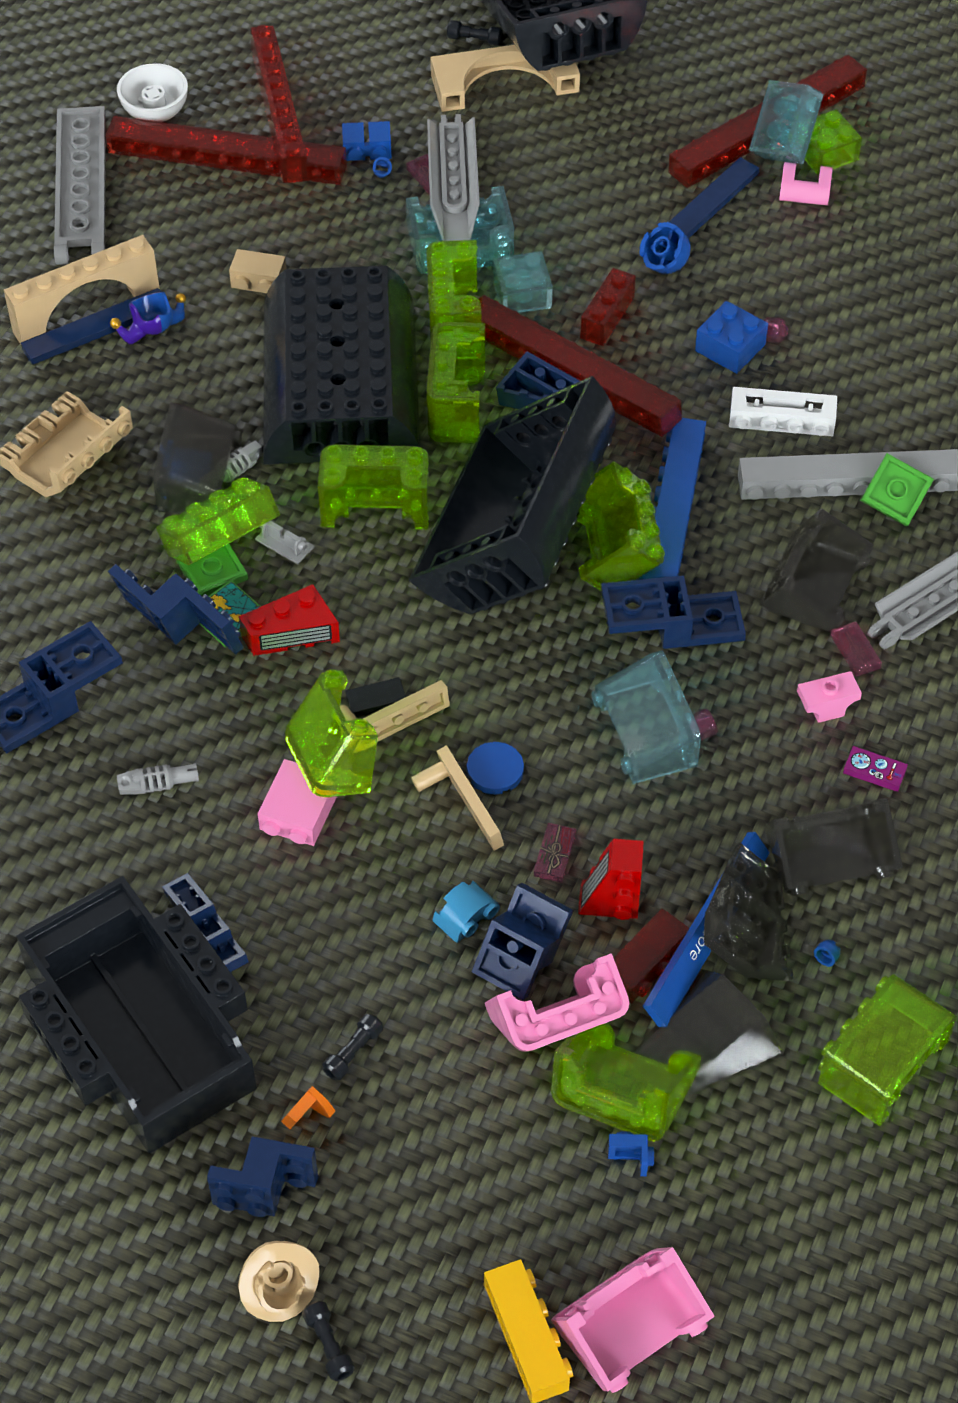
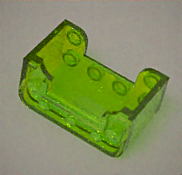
M477 240L433 242L426 250L431 352L441 358L482 356L481 303L477 297L466 295L471 290L472 292H477Z
M440 322L433 327L427 379L428 435L435 441L475 443L480 434V391H474L473 393L468 389L467 385L480 383L485 376V323Z
M329 445L325 447L320 455L318 477L321 527L335 528V521L338 517L343 515V517L349 518L350 507L402 508V519H408L409 517L414 521L415 529L428 530L430 507L428 452L417 446Z
M615 461L595 473V480L586 493V500L579 509L580 514L577 515V521L586 526L592 556L590 560L579 567L580 578L600 591L601 583L639 579L664 562L665 555L660 542V529L656 524V510L651 501V488L648 482L638 478L628 468L622 467Z
M892 974L890 977L885 975L879 981L875 988V995L872 998L866 997L857 1010L859 1014L854 1020L851 1018L846 1020L839 1033L841 1035L836 1041L831 1039L826 1044L821 1053L824 1059L818 1067V1070L821 1071L818 1084L878 1126H881L889 1116L888 1106L890 1107L894 1101L900 1098L902 1089L932 1053L935 1054L938 1049L942 1051L950 1041L957 1018L955 1014L895 974Z

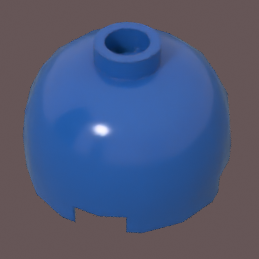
M669 222L658 223L659 227L653 229L651 233L647 232L644 235L639 253L649 269L661 274H672L682 269L690 257L691 245L688 236L681 228Z

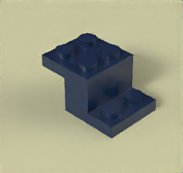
M524 883L518 884L507 911L492 919L472 973L507 992L511 991L512 995L521 1000L526 999L538 971L553 962L573 910Z
M252 1136L242 1171L210 1165L207 1180L212 1204L225 1211H233L235 1209L247 1211L256 1217L275 1216L284 1182H288L290 1185L298 1188L316 1186L318 1171L315 1148Z

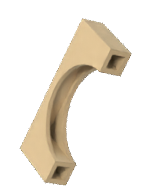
M515 45L430 57L431 77L442 112L465 109V93L468 87L479 77L498 70L513 69L533 73L548 82L556 95L579 92L580 73L576 62L568 66L554 67L547 71H537L524 58Z
M144 235L4 289L12 331L19 343L21 344V342L46 333L49 317L57 304L68 293L86 283L103 279L117 280L126 284L134 297L159 288L154 250Z

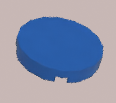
M484 743L475 748L468 757L467 775L472 785L484 793L497 795L503 794V791L508 789L511 791L518 786L523 778L524 763L522 756L516 748L506 743Z

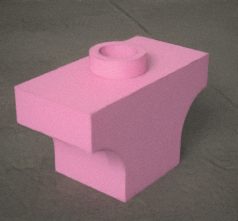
M851 671L801 683L797 687V692L806 712L814 713L818 723L845 716L847 707L853 702L860 700L862 694Z

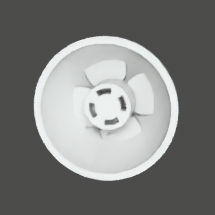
M145 64L135 67L125 73L117 85L118 98L123 108L135 119L146 123H161L174 117L182 109L188 92V83L182 72L165 64Z

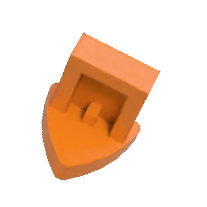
M312 1086L281 1122L291 1129L310 1107L327 1118H330L335 1113V1109Z

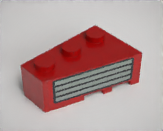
M313 584L238 616L241 637L253 656L288 651V647L305 645V648L313 647L314 643L331 641V644L340 642L339 623Z
M613 839L600 856V862L596 867H592L590 876L580 884L578 915L615 917L620 920L638 919L644 841Z

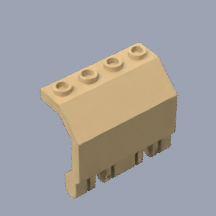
M65 392L51 406L60 416L57 417L44 410L40 416H37L22 431L15 435L16 440L24 446L23 449L9 441L4 447L0 448V466L10 471L14 478L44 497L60 493L68 485L73 484L77 477L86 469L91 468L95 461L103 454L109 452L121 438L130 433L133 429L130 410L121 406L119 408L120 416L113 422L109 419L104 420L89 411L80 398L70 392Z

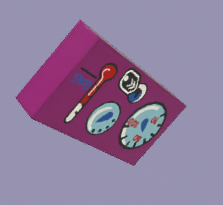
M853 746L843 774L898 792L908 764Z

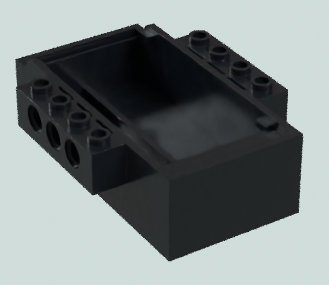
M121 876L16 935L26 972L36 985L19 995L24 1015L84 1105L87 1106L108 1093L149 1154L257 1089L252 1059L229 1024L230 1020L248 1010L245 992L181 904L153 918L125 877Z

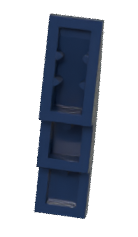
M188 873L162 886L172 906L175 907L179 904L183 906L230 972L249 962L246 953L232 937L230 928L216 913L212 901Z

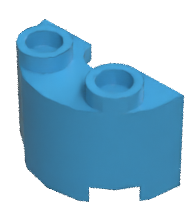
M474 881L470 885L461 882L443 898L447 903L440 912H434L433 922L458 943L464 937L468 938L475 933L479 920L492 919L500 910V906L495 899Z

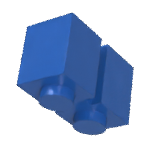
M390 121L368 122L369 142H364L363 122L342 123L344 161L365 160L366 156H370V160H376L379 157L392 159Z

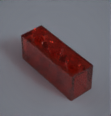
M612 268L581 316V339L604 346L634 298L636 275Z
M663 908L614 957L631 1004L638 996L644 997L648 993L652 982L658 976H661L689 930V927Z

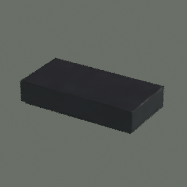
M399 677L345 690L349 708L356 717L375 713L406 697Z

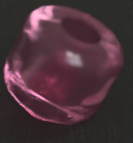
M766 317L764 319L768 323L766 342H782L785 336L788 335V327L785 320L777 317Z
M708 709L700 710L689 716L690 724L687 725L691 736L696 735L697 739L702 741L718 733L717 725Z

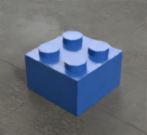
M725 301L697 329L695 351L738 374L766 345L768 323Z

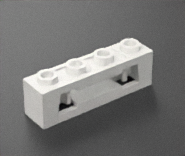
M733 387L729 427L833 436L836 423L837 396ZM746 396L763 397V404H759V399H755L754 403L746 402ZM806 401L823 403L822 409L813 408V404H809L808 408H804Z

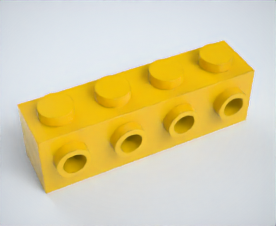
M520 1259L484 1272V1287L530 1402L537 1403L569 1391L570 1378L573 1377L572 1368L568 1359H562L558 1351V1348L561 1347L560 1339L554 1327L549 1329L545 1319L549 1317L548 1310L543 1298L537 1299L533 1289L537 1286L531 1269L525 1270Z

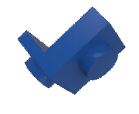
M620 1131L616 1134H609L608 1159L640 1160V1176L647 1177L648 1166H654V1147L648 1146V1135Z

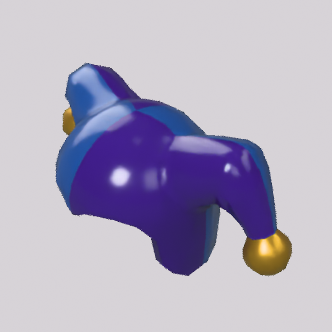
M157 292L137 298L129 303L133 318L130 328L123 327L118 318H113L110 321V326L116 329L121 338L129 345L138 342L147 334H160L169 326L178 324L185 318L184 302L186 301V296L182 293L176 295L175 300L177 304L175 309L170 307L165 292Z

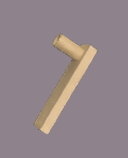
M440 680L361 720H358L346 705L337 707L333 716L343 727L347 749L351 754H354L449 707L448 689L445 683Z
M447 745L437 750L440 762L411 777L417 791L420 792L449 777L493 850L495 851L504 846L499 829Z

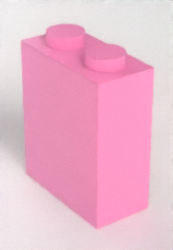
M284 759L258 812L260 830L271 836L279 835L289 838L297 844L305 843L314 846L340 791L338 775Z

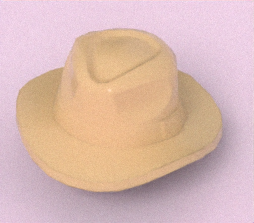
M272 1241L257 1247L246 1259L239 1276L238 1289L240 1300L246 1310L256 1318L268 1322H283L301 1313L312 1300L318 1285L320 1271L316 1257L309 1249L294 1242Z

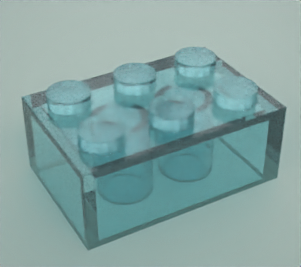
M769 80L749 151L764 159L803 164L824 94L806 84Z

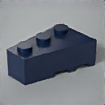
M527 351L497 385L498 402L502 406L520 409L579 382V380Z

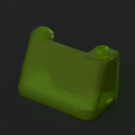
M331 669L320 674L285 730V740L309 789L313 794L320 797L364 794L371 791L378 735L374 727L364 719L357 718L346 721L340 709L342 690L347 686V677L343 670Z
M608 1023L569 1036L554 1053L551 1095L554 1101L565 1109L620 1130L629 1131L633 1134L648 1135V1140L650 1141L660 1140L669 1130L698 1074L701 1056L686 1050H677L670 1056L668 1065L614 1046L615 1034Z

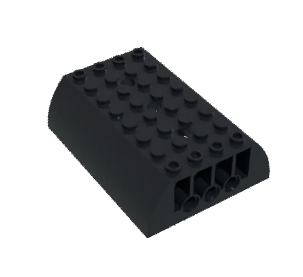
M481 0L524 58L537 71H547L554 67L568 66L575 62L589 61L596 57L615 55L618 52L626 51L640 29L647 7V0Z
M388 266L285 269L271 284L264 301L263 465L421 458L414 303L406 283ZM335 343H342V344H343V345L340 346V347L332 346V345L335 344ZM335 381L344 382V384L342 385H335L333 383Z
M593 376L483 426L409 578L413 585L433 599L468 614H474L482 610L486 611L492 606L500 603L504 604L508 600L523 597L527 593L541 590L547 586L550 581L549 576L553 567L559 561L558 556L562 547L568 541L569 531L577 520L578 511L586 500V493L595 480L594 475L604 460L603 455L612 442L611 437L616 428V417L612 403L602 386Z

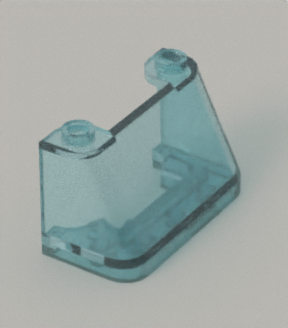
M663 651L651 653L595 685V691L591 693L593 703L596 708L600 707L602 711L608 710L624 747V757L620 759L622 770L625 775L629 774L633 784L698 766L701 742L699 728Z

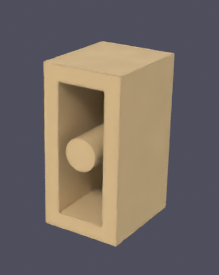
M237 249L229 269L231 288L267 293L273 281L286 269L285 256Z

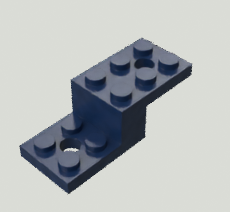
M115 564L108 570L123 598L175 645L201 623L235 655L244 648L239 639L241 633L232 625L234 623L232 617L224 610L219 612L215 608L216 604L208 595L204 594L201 596L197 592L198 588L190 579L186 578L183 580L175 573L157 591L153 592L145 584L141 587L137 583V577L129 569L123 571Z
M684 575L601 583V593L609 634L659 629L663 649L740 642L746 639L737 591L688 595ZM629 603H636L640 607L637 609H630L626 605ZM710 615H715L718 618H720V620L714 622L708 620L707 617Z
M91 621L19 662L23 683L0 696V747L6 754L79 712L75 691L123 663L120 654ZM83 652L90 654L85 659L76 658L78 654ZM14 714L22 715L21 719L17 721L8 720Z

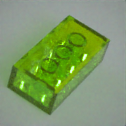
M242 477L233 481L231 487L212 492L207 500L201 503L195 502L190 504L183 513L166 517L163 523L157 526L156 529L168 556L190 565L278 517L280 512L269 486Z

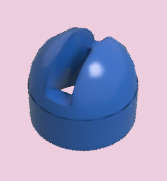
M385 157L377 158L372 166L373 173L380 178L387 177L392 170L390 160ZM376 167L388 168V171L376 170Z
M824 940L815 948L814 956L819 963L830 967L839 959L841 949L835 945L836 942L834 940Z

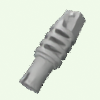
M255 440L243 448L239 447L223 460L217 462L212 472L199 480L201 488L209 494L222 483L235 480V478L257 463V459L262 456V446Z
M196 763L170 768V765L163 764V766L138 768L117 775L120 795L153 793L154 791L171 790L173 785L199 782Z

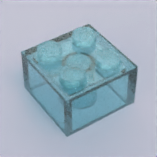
M542 251L493 258V282L503 315L552 308L553 286Z

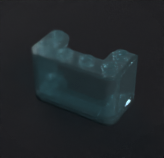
M504 186L491 187L492 193L486 200H484V197L479 198L480 205L470 244L465 246H444L430 204L424 207L419 203L418 197L406 198L407 229L417 271L422 274H434L503 265L510 262L514 256V224Z

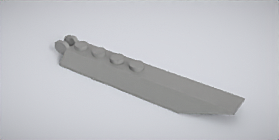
M455 114V122H448L446 115H441L439 126L430 119H427L430 208L444 246H465L470 244L480 205L475 117H472L463 125L461 114Z
M958 551L875 603L881 619L870 627L868 635L871 638H875L889 628L891 632L886 634L879 643L884 650L893 646L899 638L901 640L915 639L958 611Z

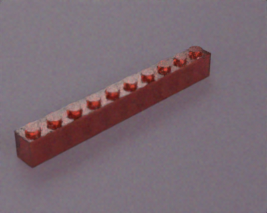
M260 25L258 27H251L252 56L282 182L307 181V156L274 26Z
M849 55L835 60L832 64L782 90L775 96L764 100L759 105L748 109L734 119H730L727 123L693 140L686 146L675 150L669 156L668 173L686 188H689L738 160L740 157L747 155L864 88L867 69Z
M113 116L106 133L108 153L336 185H341L347 167L346 147L119 116Z
M483 295L464 310L466 331L519 360L528 351L579 381L593 376L608 395L615 412L651 432L663 437L682 420L681 400L676 396L668 394L655 385L640 379L635 374L629 373L614 363L597 356L594 352L582 348L575 342L569 341L556 332L539 325L536 321L530 320L517 311L509 309L498 301Z

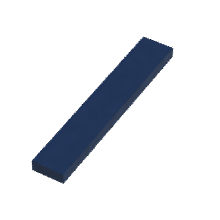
M740 157L671 219L669 223L681 228L690 238L759 174L760 167Z
M156 288L21 342L22 350L31 364L34 365L116 332L117 330L110 326V321L113 318L120 319L121 325L128 327L133 323L129 303L137 298L161 291L159 288Z

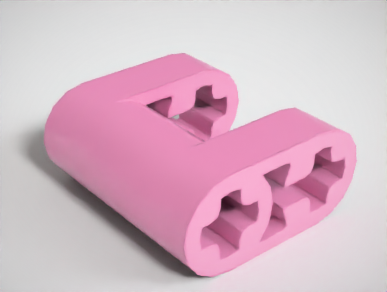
M784 162L779 200L828 206L833 167L820 166L818 182L794 180L796 163Z

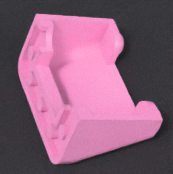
M611 953L596 959L595 962L585 965L576 971L573 983L577 995L535 1010L531 1000H517L513 997L512 992L508 991L485 1002V1006L490 1019L509 1042L519 1051L527 1052L625 1015L629 1008V999Z
M668 1247L656 1248L645 1253L557 1313L551 1321L603 1391L610 1390L614 1393L629 1383L627 1377L631 1374L630 1369L677 1336L689 1333L693 1337L700 1334L708 1327L706 1322L715 1316L674 1248Z

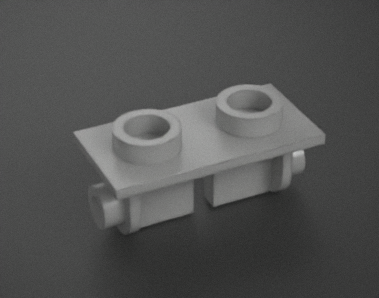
M264 518L259 524L262 532L255 540L296 564H299L314 548V545L307 542L306 538L303 536L299 537L274 523V520L271 518Z

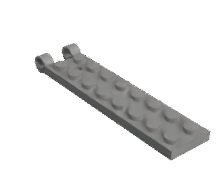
M104 106L57 109L54 258L56 265L69 264V247L91 246L92 254L105 250L106 113Z

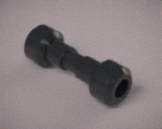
M451 20L447 26V36L449 39L458 40L461 37H473L488 41L489 45L500 46L503 41L504 32L501 27L492 26L490 29L472 28V26H465L461 21Z
M364 1014L357 1023L358 1030L352 1035L348 1044L343 1046L337 1054H330L322 1063V1069L329 1078L341 1080L349 1071L348 1064L355 1057V1053L360 1048H363L369 1039L375 1040L381 1034L383 1024L379 1018L373 1014Z
M315 1301L308 1304L304 1308L302 1315L306 1325L314 1328L318 1339L323 1344V1351L328 1360L325 1368L330 1379L341 1381L352 1375L355 1367L350 1356L342 1352L339 1343L336 1342L333 1336V1330L329 1323L331 1313L326 1302Z

